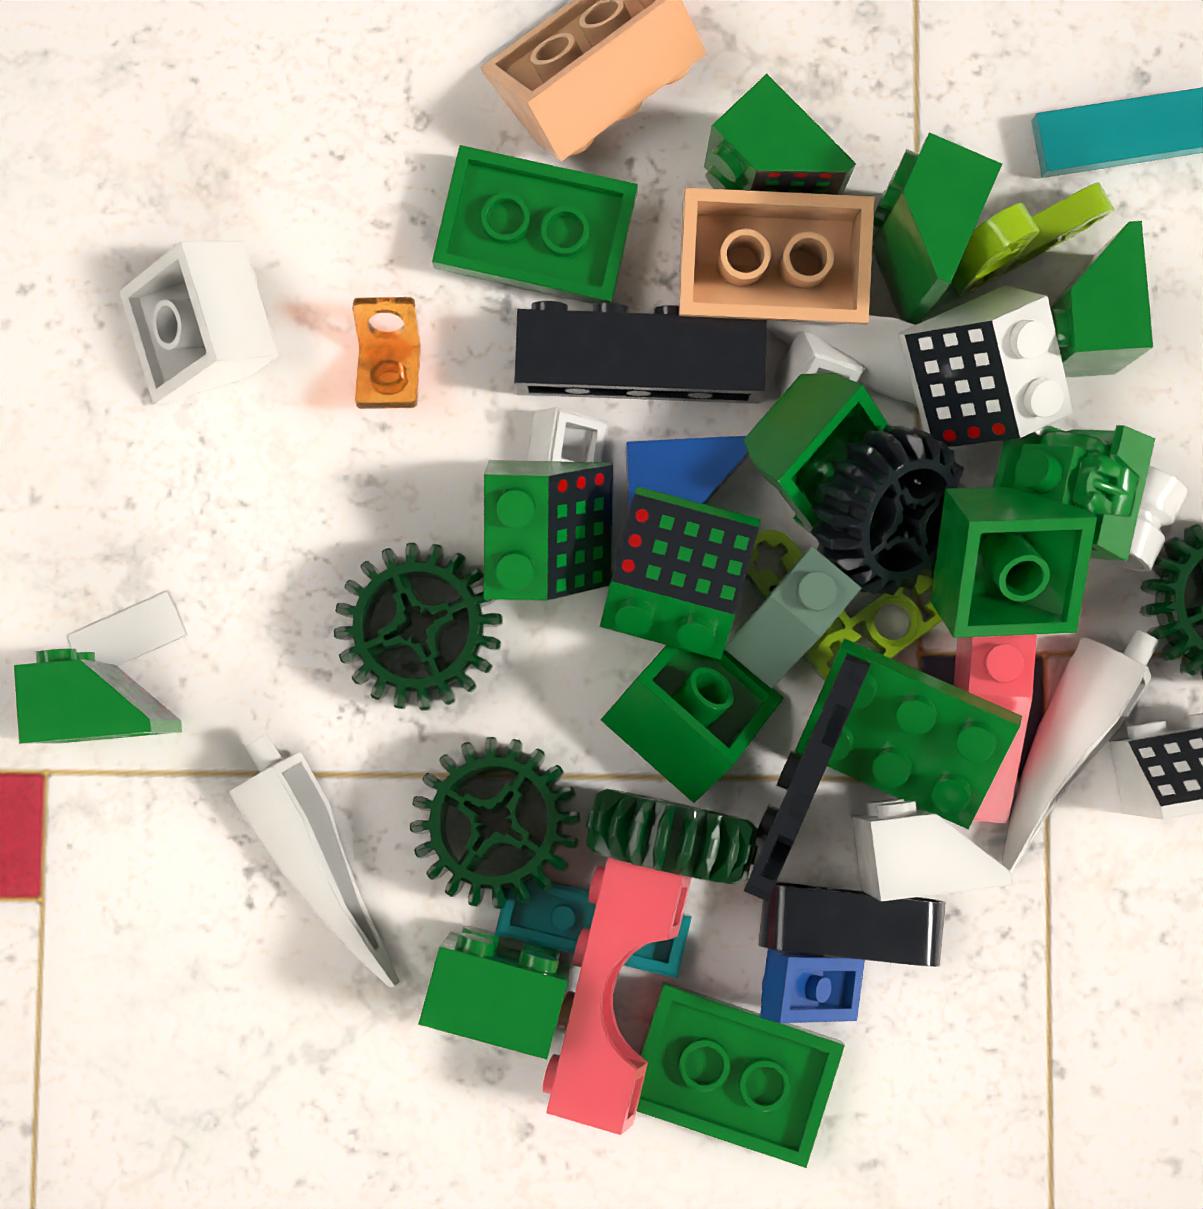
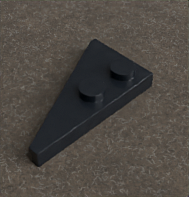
M847 653L803 755L794 751L790 752L776 786L787 790L780 808L768 804L759 824L756 840L763 842L764 845L744 888L745 892L768 902L870 668V662Z

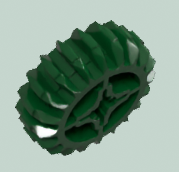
M1194 524L1184 529V540L1173 537L1164 543L1163 546L1168 557L1157 556L1152 567V571L1160 579L1143 581L1140 586L1141 590L1146 594L1155 596V603L1141 606L1139 613L1145 617L1156 615L1159 626L1150 628L1147 634L1156 639L1166 638L1168 640V643L1162 649L1160 657L1165 661H1170L1183 655L1180 663V673L1184 676H1194L1201 670L1203 679V639L1193 628L1203 624V527L1199 524ZM1195 567L1197 573L1192 577L1197 588L1196 597L1192 604L1185 608V587L1189 575Z
M412 542L406 544L405 563H399L396 554L391 548L382 550V559L388 569L381 573L369 561L363 562L360 568L371 579L365 588L353 580L346 582L345 589L351 594L358 596L359 599L356 606L347 603H337L336 613L353 618V625L335 628L334 637L339 640L354 639L355 646L342 651L339 654V658L344 664L354 663L360 659L363 661L364 664L352 676L355 684L361 685L366 683L374 675L378 678L371 690L370 696L379 701L382 700L393 686L396 688L393 699L395 708L405 709L409 703L411 692H417L419 709L428 711L432 707L431 691L438 689L442 701L446 705H451L456 702L455 693L450 686L454 681L458 680L462 688L468 692H473L477 688L475 681L466 674L472 665L481 672L490 673L493 666L486 659L478 656L481 647L490 650H500L502 642L495 637L484 636V627L502 625L503 617L498 613L483 614L482 607L488 606L496 600L484 599V591L476 595L473 591L484 579V573L481 569L472 570L464 578H461L459 575L466 563L464 555L456 553L451 557L447 566L444 567L441 565L444 556L441 545L433 544L431 546L427 561L425 562L421 561L418 545ZM429 577L441 580L454 587L462 598L449 604L444 602L433 606L425 605L419 599L417 592L414 591L409 579ZM392 587L397 607L395 618L389 625L378 630V634L370 636V622L374 608L383 594ZM407 599L411 607L420 611V615L424 618H427L430 613L436 618L434 624L426 628L428 637L426 643L431 655H429L425 645L417 643L418 638L411 635L407 640V638L400 635L404 633V629L412 625L410 617L412 612ZM469 616V633L464 649L454 663L446 668L440 646L441 637L448 628L458 624V620ZM403 647L413 648L420 661L424 663L429 677H401L388 669L377 655L387 650L394 651Z
M487 737L485 741L486 757L478 758L477 752L470 742H465L461 745V752L467 763L458 767L450 756L444 754L439 758V762L450 775L443 782L433 774L426 773L422 781L428 787L437 791L434 799L430 800L423 796H415L413 798L412 805L420 810L430 811L429 820L411 822L410 831L416 834L430 833L431 841L422 843L414 849L415 855L418 858H427L437 854L439 860L429 867L426 875L429 879L436 880L450 871L453 876L445 888V893L450 897H455L460 893L465 883L470 884L468 904L471 906H480L485 889H492L494 908L503 909L506 907L507 902L506 889L511 887L514 888L516 898L521 904L531 901V897L525 882L533 878L543 891H548L552 888L553 884L542 872L545 866L550 863L561 872H566L569 868V863L554 854L558 845L568 849H576L578 847L579 840L576 837L561 834L562 825H575L581 822L579 812H561L560 804L569 802L576 797L573 787H564L555 792L553 791L551 786L561 779L564 771L559 765H555L541 775L538 770L544 763L546 755L539 748L535 749L530 754L526 763L520 761L523 752V743L520 740L512 739L508 746L507 755L504 757L499 756L498 740L495 737ZM491 772L515 774L509 785L505 784L496 796L489 799H479L461 789L468 781L482 774ZM532 784L542 795L547 810L548 823L544 841L526 831L519 820V811L525 801L524 796ZM450 805L463 812L471 823V836L465 846L467 850L460 861L453 853L446 833V817ZM475 805L484 812L488 810L492 813L499 812L502 806L507 807L511 815L504 819L512 822L511 829L523 836V840L518 841L509 834L504 836L498 832L493 833L489 839H486L481 830L487 826L480 823L482 817L471 811L470 806ZM503 845L516 847L532 857L526 865L508 874L488 876L475 873L484 859L487 860L496 848Z
M605 789L597 792L593 808L589 810L586 828H588L586 845L594 853L657 871L717 883L739 884L748 880L750 867L755 863L758 846L755 844L758 829L747 819L619 790Z

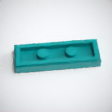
M1203 87L1036 113L1031 123L1041 177L1047 178L1203 153Z
M532 878L525 882L531 897V901L521 904L513 887L506 889V907L500 910L495 933L574 953L582 929H591L596 904L589 903V890L551 881L553 884L552 888L548 891H543ZM683 913L678 937L648 943L631 955L624 966L678 979L692 916Z

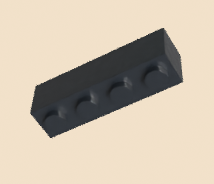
M533 302L531 309H517L514 377L517 395L759 404L765 392L767 320L679 316L678 305L658 306L654 308V314L629 313L628 306L618 303L596 304L593 306L592 311H568V305L562 302Z

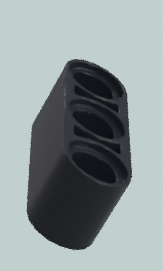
M776 882L768 902L763 900L758 945L768 949L937 967L940 966L946 902L923 897L879 901L864 891Z

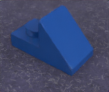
M768 949L765 973L762 980L760 1018L777 1023L857 1021L865 960Z

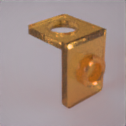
M412 297L355 298L352 310L359 344L355 390L357 408L416 407L419 391L421 341L415 300ZM379 313H391L401 318L404 325L396 331L385 332L374 328L369 323V319Z

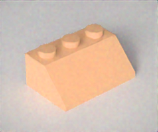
M571 0L480 68L487 80L534 141L562 162L568 156H574L586 150L594 141V137L614 122L635 114L640 109L642 102L664 85L673 84L682 79L689 72L690 66L707 53L682 0Z
M685 188L682 203L679 264V316L867 325L869 323L875 196Z

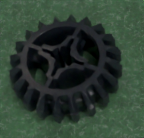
M886 425L882 431L867 430L862 443H847V458L844 461H831L834 474L829 483L818 484L825 494L823 501L811 508L820 521L810 532L820 543L817 551L862 588L861 592H870L874 595L876 593H886L893 596L901 587L912 590L916 585L918 574L931 577L933 562L937 557L945 488H967L960 482L964 467L955 461V451L948 448L945 443L932 438V434L920 429L913 428L911 430L903 426Z

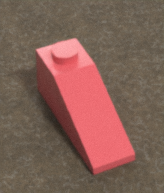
M1037 635L957 638L954 686L1022 715L1021 726L974 818L975 821L1008 824L1032 702Z

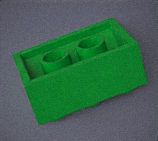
M930 132L918 153L908 149L905 150L897 170L894 171L877 205L873 226L880 230L873 243L872 251L900 320L914 325L921 323L951 284L1002 167L1000 162Z

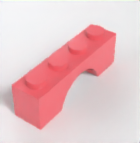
M610 857L607 858L605 867L599 865L596 868L589 890V903L596 904L591 929H582L574 952V966L581 967L576 991H568L565 995L558 1019V1028L566 1030L560 1055L553 1054L551 1056L543 1080V1092L551 1094L546 1111L547 1114L618 1135H622L633 1126L648 1061L631 1048L618 1028L613 1010L614 987L623 965L638 949L651 942L678 937L692 877L657 871L624 861L614 860Z

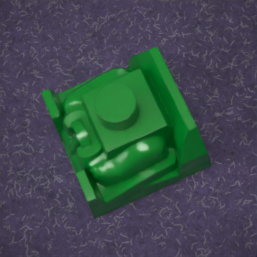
M836 373L800 374L743 440L754 466L765 480L779 490V493L796 514L793 517L794 521L810 533L813 527L820 521L811 508L821 503L825 494L818 484L829 483L834 474L831 461H844L847 458L848 442L862 443L867 430L882 431L889 424L862 384Z
M1116 425L1115 431L1079 429L1064 431L1053 426H1045L1021 438L1004 440L993 487H1010L1092 511L1097 516L1090 558L1128 562L1156 438L1125 425Z

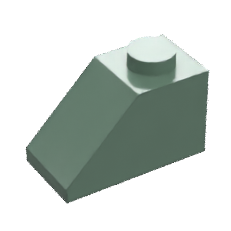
M811 547L798 559L732 637L724 650L772 689L816 643L862 588L814 547Z

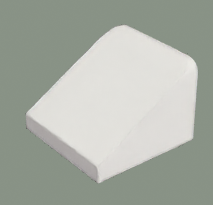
M801 330L775 372L774 381L782 396L800 374L836 373L858 382L866 368L862 363L839 351L817 336Z
M558 407L538 410L533 418L527 461L602 462L608 421Z

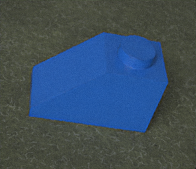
M746 436L626 442L625 455L629 513L637 486L706 504L748 457L749 452L743 440Z

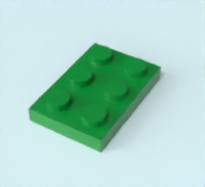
M459 145L433 254V267L439 270L588 303H612L637 197L638 184Z
M844 638L794 752L803 755L847 653L870 662V668L827 767L894 797L904 799V801H915L917 807L935 813L941 818L969 830L1021 726L1022 715Z
M663 981L639 1054L648 1061L637 1112L807 1168L845 1044L841 1040L790 1023H777L760 1018V1013Z

